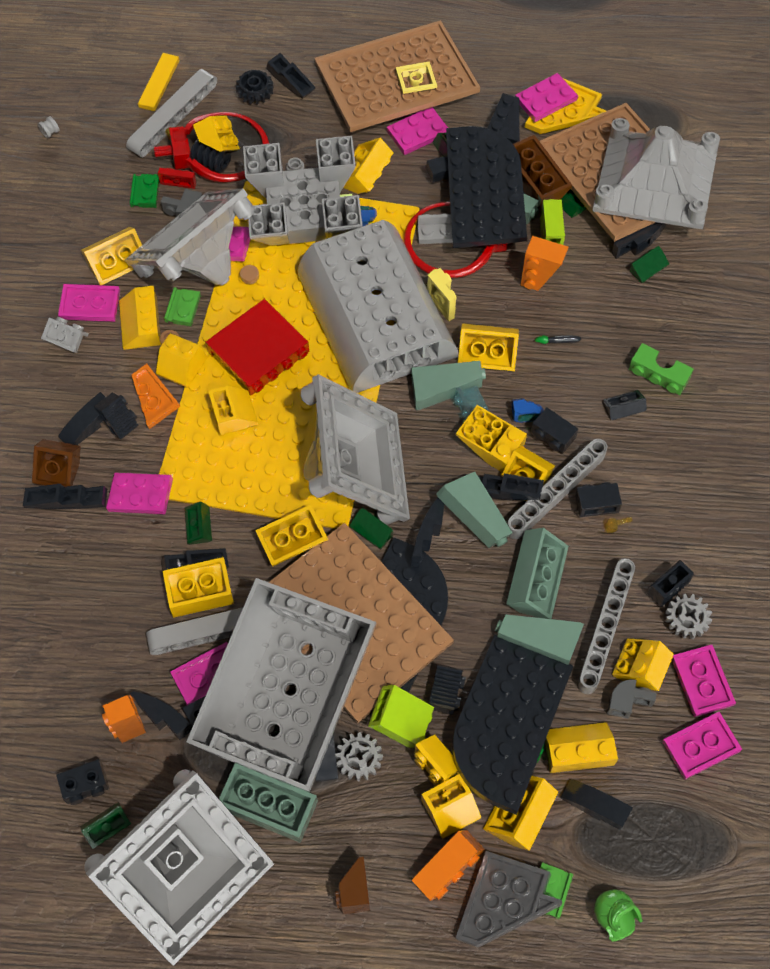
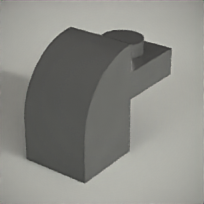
M185 189L181 200L163 196L161 200L163 213L170 216H178L203 194Z
M636 680L623 681L616 686L610 697L607 715L628 719L632 713L633 703L652 707L656 701L657 693L651 692L650 689L644 687L636 689Z

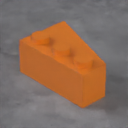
M532 236L525 253L521 286L539 291L562 265L568 246Z
M126 695L103 705L105 713L102 714V717L114 738L118 737L124 743L146 733L131 695Z
M467 830L458 831L412 879V882L430 901L436 898L440 900L449 891L447 887L452 882L455 884L464 875L463 871L468 866L472 867L479 860V855L485 849Z

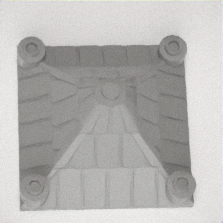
M617 118L613 120L601 176L596 189L593 212L703 230L720 142L719 135L714 132H707L703 134L701 142L683 140L678 132L668 126H658L649 130L646 134L634 133L629 131L630 124L626 119Z
M243 188L206 192L124 261L135 270L140 278L151 276L154 273V266H157L167 280H176L182 274L180 271L184 270L215 285H224L230 280L229 276L231 275L229 243L234 225L233 219L237 216L238 219L243 218L247 220L254 214L252 212L254 207L247 198L248 194Z
M319 374L312 377L313 382L301 389L302 401L310 406L316 404L317 407L315 441H313L304 464V477L309 481L310 493L317 498H321L331 492H335L378 509L377 518L386 525L398 520L403 522L409 520L397 413Z
M186 769L179 771L175 775L173 780L175 789L153 809L140 824L129 832L105 856L94 854L86 860L84 865L87 876L173 966L274 865L271 859L198 774Z

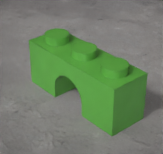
M642 343L631 360L629 370L638 376L650 380L653 384L666 388L671 393L681 395L691 378L694 368L677 360L672 367L662 368L656 363L659 351Z

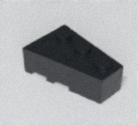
M502 93L487 129L502 134L512 144L520 141L519 97Z

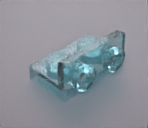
M477 386L463 391L460 387L456 388L454 401L456 406H460L462 410L461 415L464 422L476 405L489 411Z

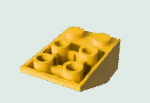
M476 405L456 432V436L479 457L502 473L513 451L520 446L524 447L527 437L525 432L479 405Z

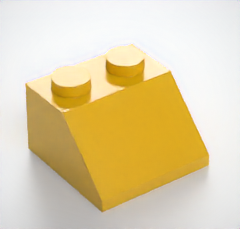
M170 333L159 349L156 374L188 388L206 361L207 356L200 345Z
M520 446L513 451L501 476L503 477L505 473L544 480V486L555 465Z

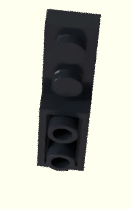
M655 222L615 241L612 255L616 259L630 251L635 256L638 255L660 236L666 224Z

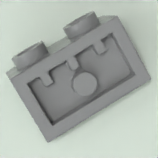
M451 214L419 215V244L453 243Z
M58 316L56 319L49 317L41 339L77 353L83 336L88 337L89 333L83 331L84 327L74 323L73 326L68 325V320Z

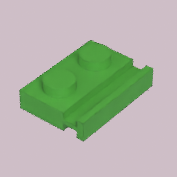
M174 287L164 317L165 322L168 323L170 321L173 324L192 327L201 297L200 291L179 290Z
M542 863L540 869L551 873L545 895L562 900L560 907L546 913V915L560 919L573 874Z

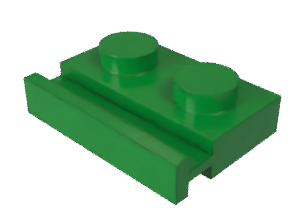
M133 174L130 196L131 207L157 208L160 184L158 174H141V176Z

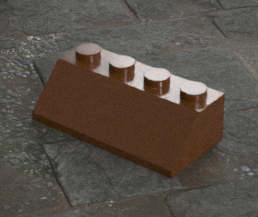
M532 135L513 145L521 161L523 191L526 195L538 200L537 208L540 213L543 200H560L572 188V184L536 136Z

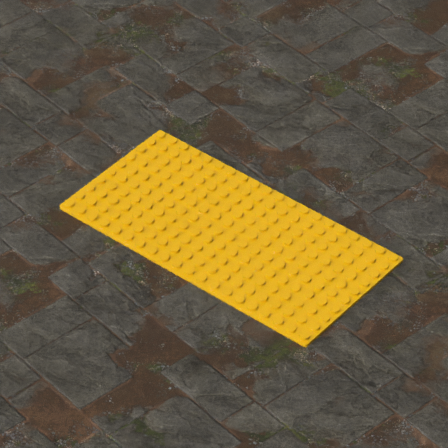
M246 181L243 189L248 194L247 198L251 204H267V199L249 181ZM359 198L360 206L373 207L377 210V217L367 225L381 220L388 221L396 227L404 242L406 226L410 219L419 211L418 207ZM235 216L233 221L234 227H249L248 219H238ZM417 220L415 221V225L413 226L411 231V245L415 234ZM251 239L245 261H231L230 280L222 286L220 284L214 286L197 343L202 347L207 359L188 388H184L180 401L181 407L178 408L159 473L160 475H171L173 478L169 500L189 504L201 501L212 508L274 519H281L311 504L322 527L337 529L343 523L349 527L355 500L335 492L317 498L310 493L309 481L304 477V464L313 441H315L317 407L316 404L310 406L302 401V387L312 383V377L319 374L350 390L298 277V268L303 255L313 243L319 241L271 246ZM246 265L257 267L259 271L257 282L253 284L244 283L240 276L241 269ZM374 290L371 293L374 295H379L382 292L380 290ZM265 298L309 342L310 352H308L305 358L295 362L289 370L279 374L276 380L267 383L260 392L250 396L258 425L220 435L208 391L224 386L248 390V388L216 355L211 356L207 352L205 341ZM388 320L386 322V324L390 326H393L395 323L394 320ZM380 385L357 394L377 403Z

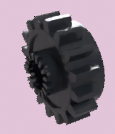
M249 70L240 75L239 80H236L238 98H242L243 102L248 100L250 105L252 102L258 105L259 101L265 103V98L270 99V94H273V81L271 76H267L266 72Z

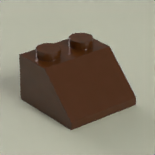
M46 439L38 442L34 446L32 483L40 485L61 484L64 487L72 486L80 464L81 446Z
M364 857L357 859L340 881L339 890L335 891L337 909L342 908L343 915L370 911Z

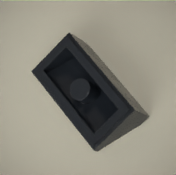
M639 390L602 400L611 420L647 410L646 398Z

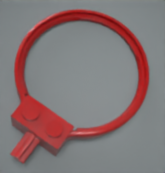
M215 112L193 118L185 127L169 128L171 145L154 147L155 157L173 155L175 170L190 168L197 175L211 181L235 182L246 179L245 170L235 174H220L207 169L195 159L191 160L189 142L186 137L194 128L193 124L209 116L238 117L251 123L260 134L263 144H269L263 128L251 118L233 112Z
M450 201L435 203L421 209L410 219L405 229L404 244L414 264L428 274L438 268L426 264L416 255L411 245V231L419 215L433 208L450 206ZM507 243L487 245L481 256L465 268L457 270L442 269V271L449 274L450 278L470 275L481 269L494 252L506 251Z

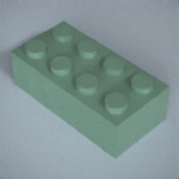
M237 763L234 764L219 798L233 816L299 843L302 841L318 803L317 796Z

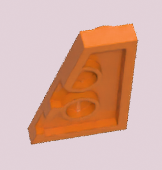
M145 364L132 374L149 430L181 407L148 364Z

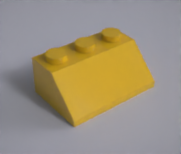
M381 138L357 146L354 151L356 168L343 188L356 194L367 193L372 190L374 182L382 175L381 171L389 164L390 158L393 155V151Z
M128 227L82 249L81 252L100 285H103L134 270L124 260L142 244L135 229Z
M154 286L134 288L119 300L123 350L161 345L158 305Z
M462 324L458 363L480 361L481 368L515 371L519 329Z
M311 504L255 530L272 567L328 540Z
M224 557L163 571L169 608L173 618L234 604Z
M607 722L549 729L545 740L550 773L614 766L618 760L614 736Z
M531 776L517 815L495 806L483 829L514 847L530 851L558 791L544 778Z

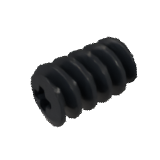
M199 140L195 141L191 148V160L195 159L204 167L217 173L224 172L231 161L230 153L225 155V151L219 152L210 146L201 144Z

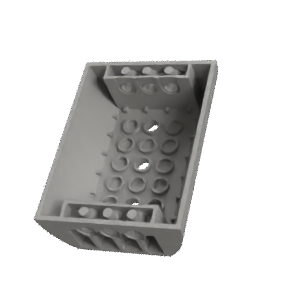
M381 220L313 243L305 252L299 264L298 277L351 391L358 393L411 374L412 367L437 365L458 357L457 347L398 230L393 224ZM374 290H380L382 293L379 295H374L371 292ZM388 320H394L396 324L390 326L387 325L386 322Z
M256 578L186 742L216 756L310 792L377 623ZM307 644L312 645L313 652L310 655H303V647ZM291 684L296 685V693L288 696L286 694L287 686ZM278 725L280 727L279 734L275 737L270 736V727Z

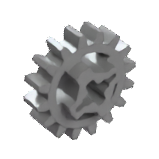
M683 594L682 599L676 596L674 602L671 601L669 603V608L665 612V614L669 615L666 618V622H671L669 629L675 628L676 636L682 633L683 639L687 635L694 639L696 634L701 637L704 633L703 631L707 632L709 629L708 625L712 622V619L709 618L712 611H706L708 603L702 604L703 598L695 600L694 594L690 598ZM676 609L678 610L677 613L679 614L677 618L675 616ZM700 615L702 616V623H701V624H700V619L698 618Z
M361 732L358 733V737H354L351 733L350 740L343 738L342 742L344 745L337 746V750L341 753L335 754L336 759H339L337 767H343L341 774L343 775L348 772V779L351 780L353 776H356L357 781H360L361 776L368 780L369 773L375 776L376 771L374 768H381V763L378 761L383 760V755L378 754L382 751L381 746L375 747L377 740L370 741L369 734L363 738ZM359 743H360V744H365V745H367L368 747L361 746V745H359ZM351 746L350 753L345 756L347 749ZM357 753H359L360 756H362V760H359L356 757ZM374 757L371 765L367 767L368 760ZM351 766H354V767L358 768L359 770H355V769H352V768H350V767H351Z

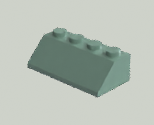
M545 528L525 530L506 604L522 614L552 619L569 546Z

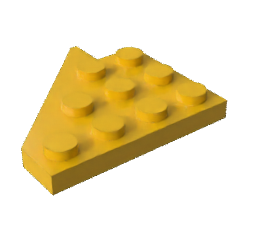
M564 79L578 95L577 101L537 122H534L529 117L525 123V128L543 134L575 126L606 112V110L597 107L602 94Z

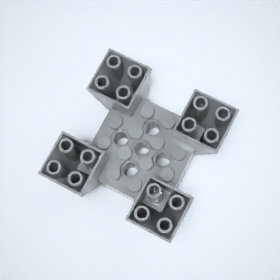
M352 136L316 139L319 168L283 171L279 143L243 146L245 178L267 199V204L253 205L254 210L252 212L254 214L248 218L250 239L271 246L322 241L363 227L359 195L340 197V192L356 168Z

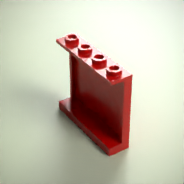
M265 298L205 341L207 352L211 356L216 355L248 388L250 396L260 392L267 383L276 380L279 374L289 370L295 362L305 358L308 352H310L309 342Z

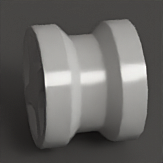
M51 116L47 117L46 121L38 123L40 131L47 139L51 137V134L60 131L56 121Z

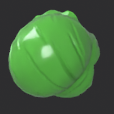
M613 889L600 894L596 900L594 907L596 919L607 931L611 942L631 935L635 930V918L640 923L643 922L638 907L633 903L629 895L621 890Z

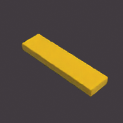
M162 54L138 102L139 108L151 111L156 110L180 61L179 56Z

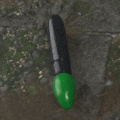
M542 335L537 337L535 342L542 344L576 343L581 340V337L575 335Z

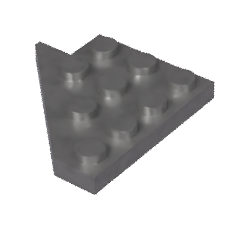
M486 851L456 939L479 948L560 907L562 900L545 895L551 873Z

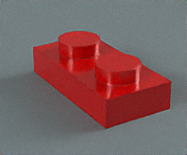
M159 168L160 184L190 189L196 188L197 183L194 172Z

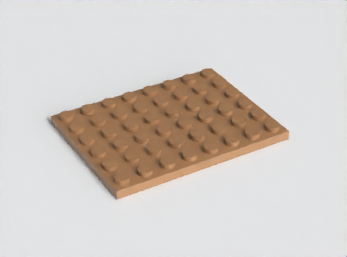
M441 20L315 58V64L350 132L480 93L479 84ZM430 62L437 88L402 94L398 76L396 75V67ZM402 72L401 75L405 88L413 87L409 83V76L403 77ZM429 73L423 74V82L419 86L431 84ZM417 76L412 77L414 80H419Z
M627 103L540 141L571 182V190L614 242L655 223L648 220L593 212L596 189L601 176L613 120L617 118L626 119L630 124L629 131L634 133L646 134L650 130Z
M343 523L327 536V541L310 549L268 583L377 623L344 705V709L359 723L374 711L382 686L396 685L401 688L454 643V639L357 535ZM310 644L305 645L302 649L303 655H310L313 652V646Z

